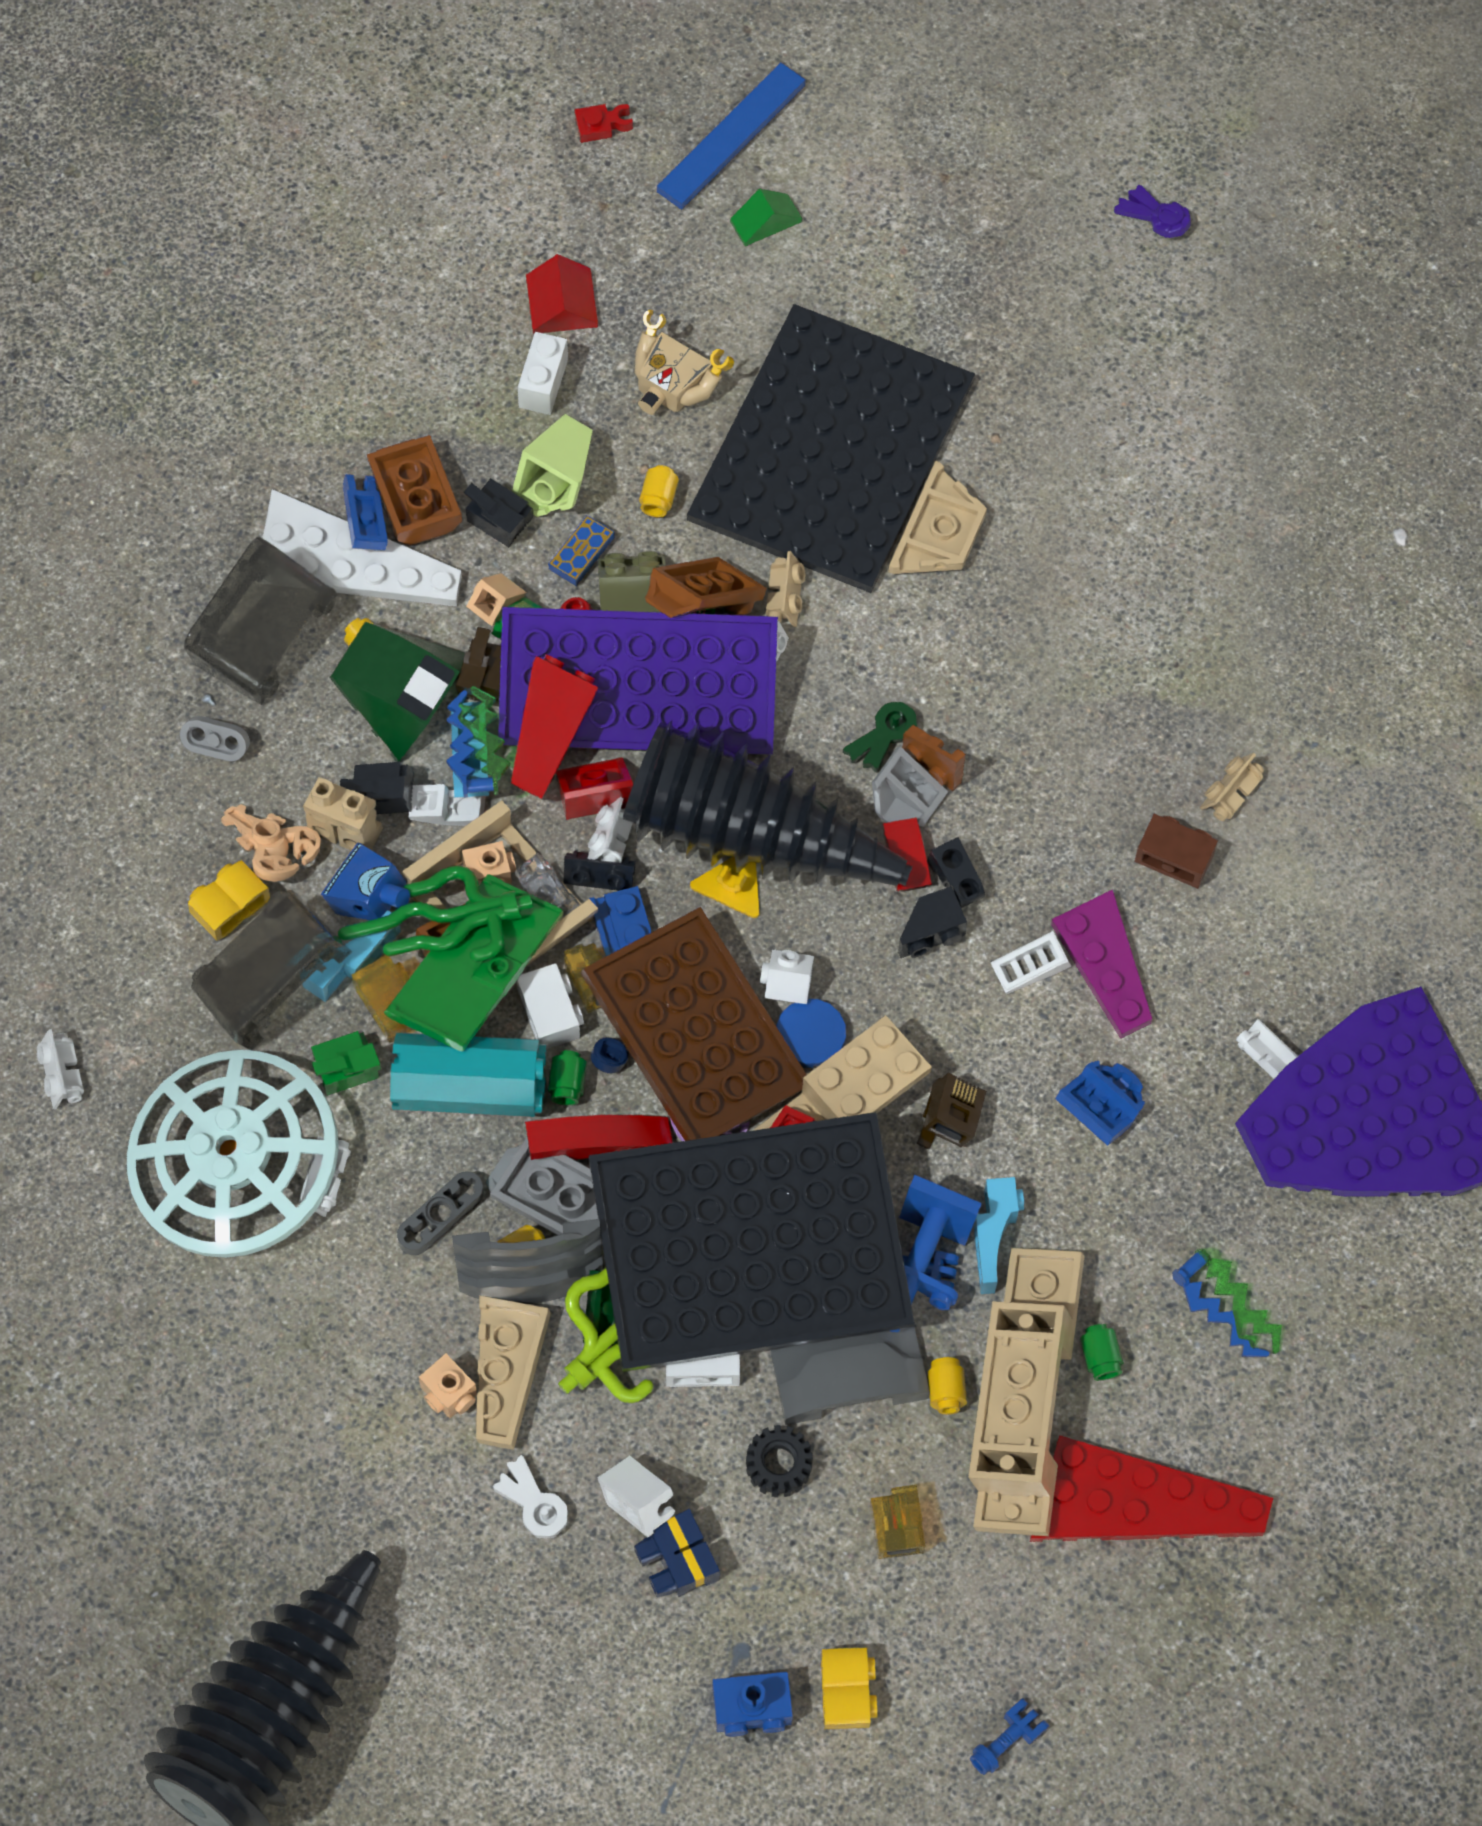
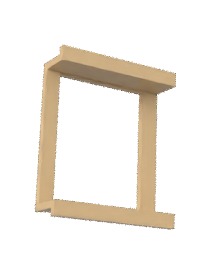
M501 800L403 870V875L407 878L408 884L426 880L441 869L461 865L463 863L462 850L490 844L500 836L505 839L533 872L544 860L512 826L510 809ZM550 869L551 873L547 876L550 877L549 881L553 885V880L551 878L554 876V873ZM557 875L556 877L562 887L553 895L566 908L569 914L558 921L526 966L585 923H590L593 920V915L598 912V908L590 899L582 904ZM433 892L412 897L415 902H423L439 909H447Z

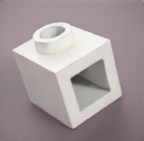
M772 950L770 963L763 962L760 983L766 984L765 998L807 1004L814 956L798 954L791 950Z

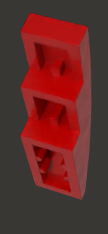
M589 1115L525 1122L531 1160L566 1155L573 1160L589 1158V1155L672 1143L668 1117Z

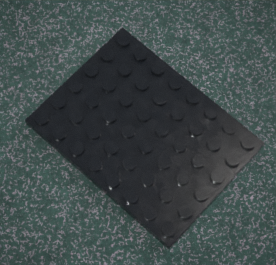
M793 304L687 513V521L780 558L787 559V552L791 551L804 567L872 593L974 382L975 373Z
M876 1112L589 1155V1165L597 1215L600 1221L601 1240L623 1372L914 1327L915 1322Z

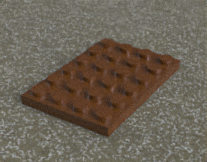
M701 907L596 961L581 971L580 974L685 1141L725 1135L802 1092L803 1077L807 1074Z

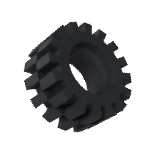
M774 1425V1430L769 1431L768 1427L763 1429L760 1436L756 1434L753 1437L752 1444H749L747 1449L746 1471L747 1475L751 1477V1483L754 1487L758 1485L760 1492L766 1494L767 1491L771 1492V1497L778 1498L780 1493H784V1497L791 1496V1491L793 1490L797 1493L802 1489L803 1483L806 1484L812 1471L813 1452L810 1451L811 1446L808 1441H804V1435L801 1432L795 1434L792 1427L787 1426L786 1430H782L781 1425ZM774 1449H784L792 1455L794 1460L793 1467L784 1474H775L766 1467L765 1458L767 1454Z

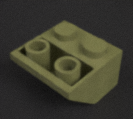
M645 551L633 557H624L622 553L606 554L604 558H597L600 610L662 613L648 604L645 596L649 590L653 568L666 566L665 555H658L654 551Z

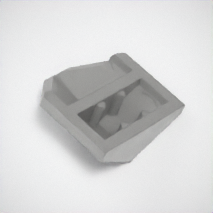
M901 747L895 749L872 781L875 812L886 823L917 817L919 827H923L948 793L936 779Z

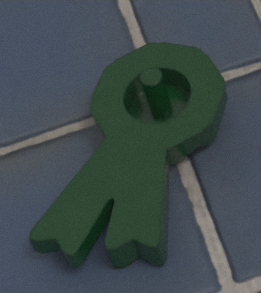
M903 702L884 704L875 715L876 728L843 748V753L850 756L852 763H855L868 752L863 760V768L871 767L877 773L890 743L902 742L904 733L912 725L917 727L915 711Z

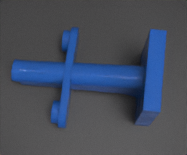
M917 1175L913 1177L899 1215L900 1219L921 1227L904 1265L911 1305L917 1291L930 1298L929 1302L935 1308L949 1310L950 1306L956 1304L958 1293L953 1288L926 1275L925 1272L941 1236L961 1245H966L982 1203ZM900 1329L890 1330V1331H891V1332H899Z

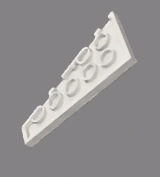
M273 489L271 491L255 576L257 584L457 606L462 578L461 570L389 539L385 550L352 548L347 521Z

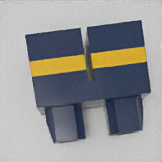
M690 1508L671 1517L654 1529V1534L634 1545V1551L642 1567L660 1559L665 1568L649 1576V1582L657 1598L674 1592L677 1593L678 1597H681L691 1589L703 1584L707 1586L720 1580V1570L706 1541L704 1542V1537Z

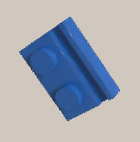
M638 886L604 894V897L597 899L594 897L589 898L598 908V912L593 915L605 957L651 933Z

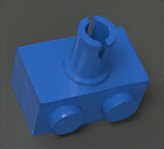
M788 1672L712 1679L717 1732H725V1736L737 1737L746 1735L748 1733L747 1729L763 1728L764 1733H776L784 1731L785 1726L792 1725L793 1715Z

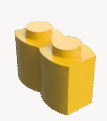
M242 860L235 864L229 863L221 868L216 876L217 879L207 886L200 885L191 893L190 900L188 901L190 914L216 941L231 933L244 919L253 915L270 899L269 888Z
M867 1648L822 1649L821 1673L824 1730L870 1728V1718H877V1696L869 1695V1680H875L876 1678L875 1658L868 1657Z

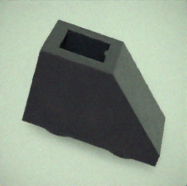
M952 886L918 898L900 937L898 954L901 959L907 956L912 958L922 956L930 948L941 944L944 946L953 945L965 936L967 920Z

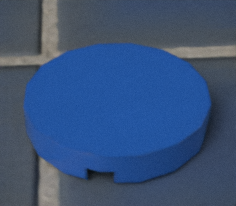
M808 999L807 1004H791L781 1013L776 1025L803 1068H814V1066L821 1065L842 1049L846 1042V1024L840 1012L831 1004L819 999Z

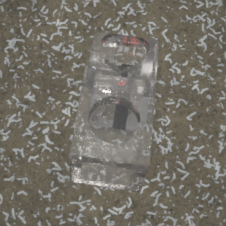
M539 853L534 854L515 870V874L521 882L524 891L563 910L562 918L580 906L574 895L569 893L560 881L550 863Z

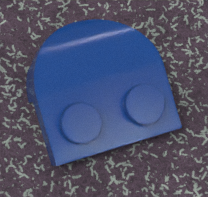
M1100 1061L1087 1064L1082 1073L1062 1088L1055 1098L1107 1146L1132 1126L1145 1104L1141 1095L1143 1085L1133 1072L1120 1064H1115L1113 1067L1100 1065Z

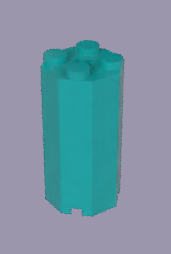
M396 1033L392 1053L397 1054V1057L394 1058V1063H391L390 1100L393 1102L392 1110L535 1117L536 1113H542L543 1099H545L546 1077H543L544 1066H546L547 1045L539 1044V1040L473 1037L462 1052L425 1034Z

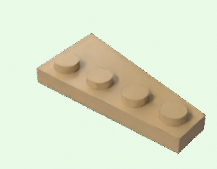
M479 1295L481 1316L478 1335L480 1357L478 1360L479 1392L477 1393L476 1440L480 1444L514 1450L551 1312L549 1308Z

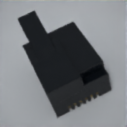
M491 478L481 490L471 483L464 491V494L472 500L466 507L467 522L508 548L514 542V539L519 536V533L524 530V527L533 519V508L529 506L528 501Z
M388 762L355 765L354 778L340 780V786L375 800L376 806L374 809L376 810V815L411 812L414 772L408 764Z

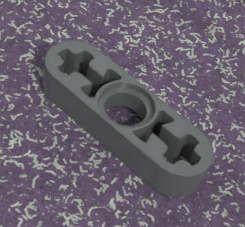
M468 1171L457 1174L407 1218L397 1231L401 1250L409 1255L424 1253L479 1204L484 1193L480 1177ZM464 1184L468 1187L474 1184V1194L470 1196L468 1193H464L458 1198L460 1208H456L453 1200L461 1194L460 1185ZM437 1205H445L451 1210V1214L447 1220L438 1222L431 1218V1210ZM424 1218L427 1225L434 1231L430 1232L429 1228L426 1227L420 1233L421 1242L417 1243L412 1240L407 1243V1232L418 1233L423 1228L421 1219Z

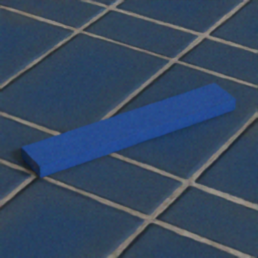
M780 63L657 185V193L682 210L805 87V79L783 63Z

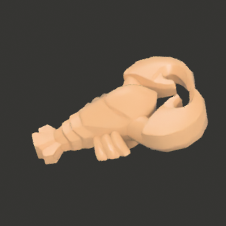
M240 804L237 807L231 806L221 818L224 826L235 825L242 836L237 837L236 841L245 851H255L252 866L255 875L262 880L282 881L294 876L299 870L297 863L292 864L291 859L286 858L289 843H293V853L297 860L301 858V852H307L302 858L303 866L312 862L319 854L321 838L317 831L307 826L282 828L286 820L275 814L270 813L266 819H259L246 814V806Z

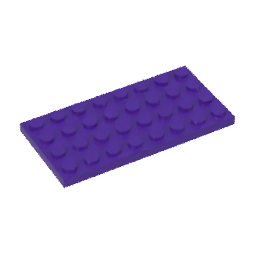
M502 607L498 745H518L533 661L536 656L544 659L545 655L548 654L564 663L563 670L573 675L576 670H579L595 678L593 685L598 687V691L569 747L647 750L661 722L668 724L672 720L673 727L688 733L700 721V738L712 743L724 731V749L732 753H736L747 743L748 754L773 755L778 617L684 614L669 618L659 612Z

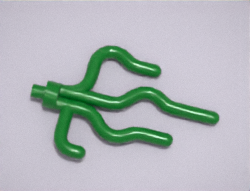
M459 865L441 869L426 880L407 884L403 888L409 890L410 898L436 891L447 882L459 879L464 882L466 895L470 901L469 904L449 909H439L423 902L408 903L400 906L387 916L342 927L338 930V937L343 941L387 931L414 916H422L438 923H451L462 920L452 932L442 937L419 935L386 943L383 946V953L386 956H395L421 949L436 952L448 950L463 941L474 928L488 924L490 943L475 948L470 952L472 961L481 962L495 957L504 946L502 921L522 918L521 910L533 908L534 906L530 894L517 897L515 890L502 893L501 896L486 897L481 894L478 879L472 870Z

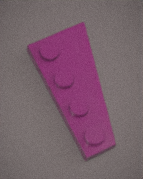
M1113 890L1053 918L1051 926L1119 1038L1122 1039L1150 1025L1152 1016Z

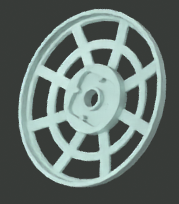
M232 1050L199 1058L178 1069L164 1080L150 1095L139 1112L130 1134L127 1150V1176L131 1193L140 1212L149 1224L169 1242L186 1251L204 1256L227 1258L249 1255L267 1249L286 1239L303 1226L317 1210L324 1195L328 1192L335 1173L338 1157V1131L334 1115L325 1095L314 1081L296 1065L278 1056L260 1051ZM255 1059L273 1064L287 1071L296 1079L278 1091L261 1080L242 1077L244 1060ZM229 1060L226 1077L204 1082L186 1094L176 1085L182 1078L204 1066ZM239 1087L257 1090L269 1097L254 1111L237 1105ZM224 1088L223 1102L220 1106L203 1112L193 1102L197 1097L209 1091ZM305 1089L312 1096L319 1110L324 1129V1140L302 1138L299 1119L288 1102ZM166 1094L175 1104L161 1124L156 1143L137 1145L147 1117L155 1104ZM279 1108L287 1120L290 1138L271 1137L268 1128L263 1122ZM183 1111L194 1122L186 1135V1139L167 1141L173 1123ZM227 1140H235L236 1149L229 1155H221L219 1150L222 1143ZM271 1152L288 1153V1158L277 1180L272 1183L263 1173L270 1160ZM301 1153L323 1155L315 1183L306 1198L296 1208L282 1192L296 1172ZM184 1155L190 1171L175 1186L168 1174L165 1156ZM155 1157L158 1178L163 1189L168 1194L155 1211L148 1205L141 1191L136 1172V1160ZM200 1181L205 1186L216 1190L215 1208L197 1204L185 1196ZM253 1183L262 1192L259 1197L248 1203L230 1207L232 1190H237ZM270 1203L285 1217L278 1225L259 1235L244 1240L231 1241L230 1220L251 1215L265 1208ZM178 1205L195 1216L215 1220L216 1242L202 1241L185 1236L169 1227L165 1220Z

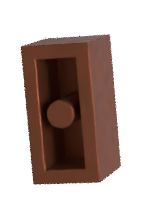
M1154 813L1138 846L1134 862L1198 889L1214 856L1218 840L1212 838L1206 831L1200 829L1192 830L1181 825L1173 817L1159 816Z

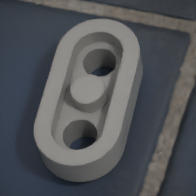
M203 716L190 718L180 730V739L186 749L225 761L240 759L247 752L250 745L247 732L240 726ZM196 728H201L205 732V737L199 736ZM229 736L236 738L238 745L231 744Z

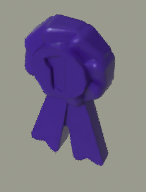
M1138 185L1136 190H1129V200L1119 198V204L1114 207L1115 214L1150 221L1153 231L1165 238L1182 236L1191 226L1188 208L1183 207L1177 202L1159 204L1142 185Z

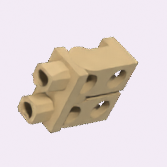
M318 777L303 805L308 828L317 831L320 838L334 844L339 839L340 846L351 851L357 842L372 850L383 829L382 823L376 821L375 800Z

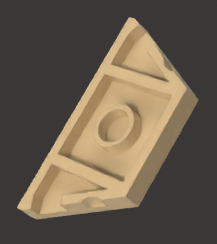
M935 461L890 562L889 573L962 570L985 519L987 508L977 498L969 495L967 488L959 480L955 482L944 471V466L940 462Z

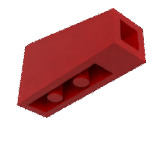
M548 654L545 655L544 659L536 656L533 661L511 778L512 785L543 800L598 691V687L593 685L595 678L579 670H576L574 675L563 670L564 663Z

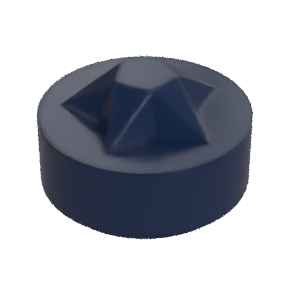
M610 1037L599 1039L591 1051L592 1063L597 1069L605 1073L619 1072L628 1059L626 1047L617 1039Z

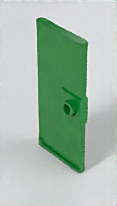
M487 874L479 885L481 894L486 897L501 896L502 893L514 890L517 897L529 894L490 874ZM531 895L534 907L521 910L522 918L502 921L504 946L495 957L485 961H472L470 952L475 948L490 943L488 924L471 930L464 940L453 948L437 952L430 951L391 1004L384 1011L385 1015L400 1024H404L463 1052L562 918L563 910ZM462 920L451 922L442 936L452 932Z

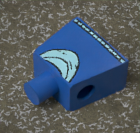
M358 842L321 893L335 914L365 920L381 918L392 906L399 908L408 904L410 899L409 890L403 888L406 885V881L395 865Z

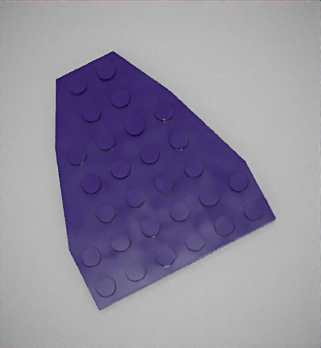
M1421 986L1360 1006L1285 1066L1235 1123L1267 1187H1292L1297 1191L1310 1192L1314 1188L1332 1191V1195L1343 1197H1387L1390 1193H1408L1409 1196H1420L1422 1193H1441V1196H1454L1482 1186V1102Z

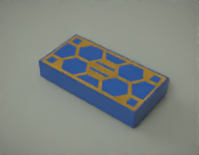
M587 515L549 562V570L577 586L597 561V558L601 556L615 538V532Z

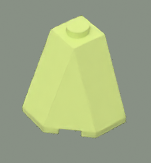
M566 414L522 451L512 492L529 502V506L533 508V515L536 517L547 515L550 511L561 509V511L571 509L576 504L593 430Z

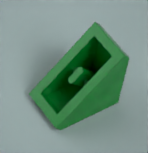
M759 188L730 218V223L746 247L801 223L803 218L788 194Z

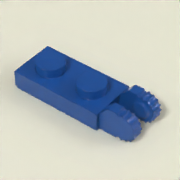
M346 474L343 480V491L352 548L385 550L388 538L380 492L377 491L374 476L366 475L363 481V490H357L354 475Z

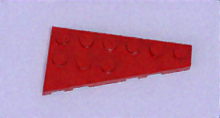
M1059 1435L1053 1456L1058 1468L1049 1536L1031 1535L1029 1542L1056 1539L1077 1541V1539L1098 1538L1101 1540L1159 1539L1160 1537L1263 1536L1273 1498Z

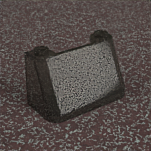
M256 537L248 545L190 629L184 642V649L195 666L262 705L266 698L269 699L276 693L279 687L276 668L312 615L318 618L323 614L328 615L336 604L337 593L335 589L273 544L261 537Z
M279 890L274 893L267 902L268 906L208 965L201 966L192 975L191 989L226 1033L236 1043L251 1051L264 1039L259 1033L260 1026L262 1025L267 1028L271 1024L267 1018L316 970L323 973L327 969L323 963L328 962L330 959H335L340 964L352 953L349 947L293 890L285 892Z

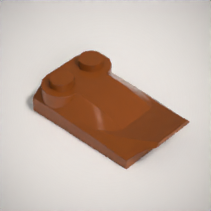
M430 435L401 442L367 454V460L392 523L394 535L399 542L410 545L439 537L454 531L462 522V514Z
M713 557L653 568L649 590L645 599L648 604L669 618L707 609L722 608L730 615H744L752 612L755 602L763 600L767 588L720 557Z

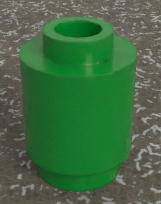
M565 1050L561 1051L560 1055L552 1057L548 1092L551 1094L550 1100L553 1103L573 1106L577 1105L579 1098L583 1096L587 1061L581 1058L580 1053Z
M1097 1324L1086 1328V1334L1080 1337V1342L1088 1372L1093 1374L1095 1381H1104L1120 1376L1122 1374L1121 1366L1124 1362L1115 1329L1107 1328L1106 1324Z

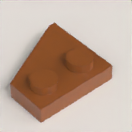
M912 725L903 735L902 748L917 763L927 769L929 774L941 786L945 785L953 792L962 783L966 754L959 749L955 750L952 754L941 749L944 746V742L941 739L931 736L924 730Z

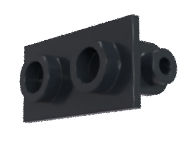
M574 850L573 853H567L564 857V884L617 891L633 887L636 861H631L630 857H622L621 863L598 859L593 860L587 859L589 853L578 852V850Z

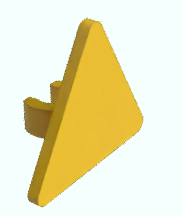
M731 857L690 882L692 890L751 918L759 916L755 862H749L737 874L735 857Z

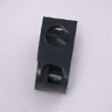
M959 837L930 851L927 859L928 864L933 872L936 871L944 887L952 886L961 908L985 897L982 882Z

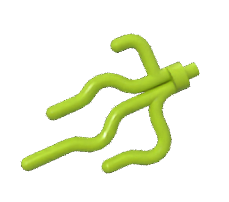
M605 1268L598 1274L580 1278L567 1291L565 1298L566 1311L570 1319L582 1332L585 1344L581 1353L564 1368L567 1375L558 1385L568 1394L576 1386L584 1390L598 1377L618 1400L629 1404L637 1403L652 1392L654 1388L652 1381L644 1379L633 1389L626 1388L609 1368L611 1364L620 1359L618 1344L610 1347L617 1341L615 1323L598 1337L595 1326L579 1304L580 1297L585 1292L601 1289L608 1285Z

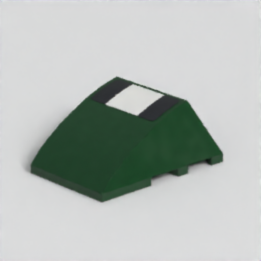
M364 622L329 678L355 711H359L371 725V731L376 737L379 736L392 752L390 755L393 759L399 762L426 728L461 671L465 653Z

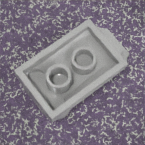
M527 1137L523 1144L506 1150L485 1182L491 1192V1198L557 1235L563 1234V1223L598 1219L590 1168L565 1155L531 1160Z

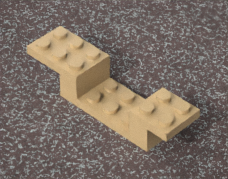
M885 1015L803 1077L802 1094L788 1103L787 1106L815 1118V1121L873 1112L878 1113L931 1073L932 1066ZM782 1109L754 1130L770 1128Z
M1011 1248L1004 1302L992 1301L968 1476L978 1490L973 1525L976 1531L1049 1536L1058 1468L1057 1463L1049 1452L1060 1361L1061 1359H1072L1085 1258L1082 1252Z

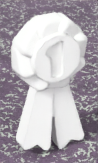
M520 1455L516 1462L507 1463V1467L517 1483L502 1473L500 1475V1482L494 1484L493 1489L496 1493L523 1507V1523L531 1534L536 1538H554L567 1525V1505L554 1493H540L524 1457Z

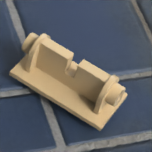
M788 551L787 559L776 558L775 562L771 564L769 588L771 590L780 589V592L768 593L765 614L766 616L778 617L780 623L782 619L787 618L793 627H797L798 613L802 611L801 583L805 582L806 575L803 564L797 560L791 551Z
M1252 753L1242 758L1236 756L1224 769L1227 773L1221 781L1214 782L1204 795L1207 799L1200 806V809L1212 807L1215 810L1213 814L1218 820L1225 821L1226 818L1231 819L1245 801L1236 792L1237 789L1245 796H1248L1263 779V767L1258 763H1251L1256 754Z

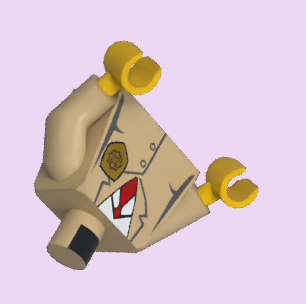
M653 310L646 311L643 321L647 326V330L642 332L635 353V375L638 378L639 390L644 394L638 401L639 407L644 412L653 415L661 405L673 412H678L684 406H691L709 399L722 378L720 374L722 370L727 371L733 367V357L728 356L725 362L720 365V358L724 354L722 349L714 350L710 360L663 332L659 336L656 335V331L663 328L666 324L665 315L661 314L659 322L656 325H652L650 319L653 315Z

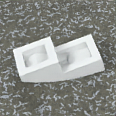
M445 784L412 786L413 793L411 794L413 796L411 797L412 808L411 812H409L410 820L440 825L466 826L484 813L486 796L454 797V790H449Z

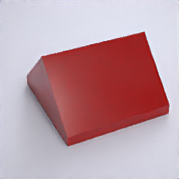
M556 254L526 274L533 334L535 332L549 333L598 327L591 268Z
M623 757L560 769L556 772L566 820L598 814L603 806H610L620 797L623 798L621 809H624L633 787L632 778Z

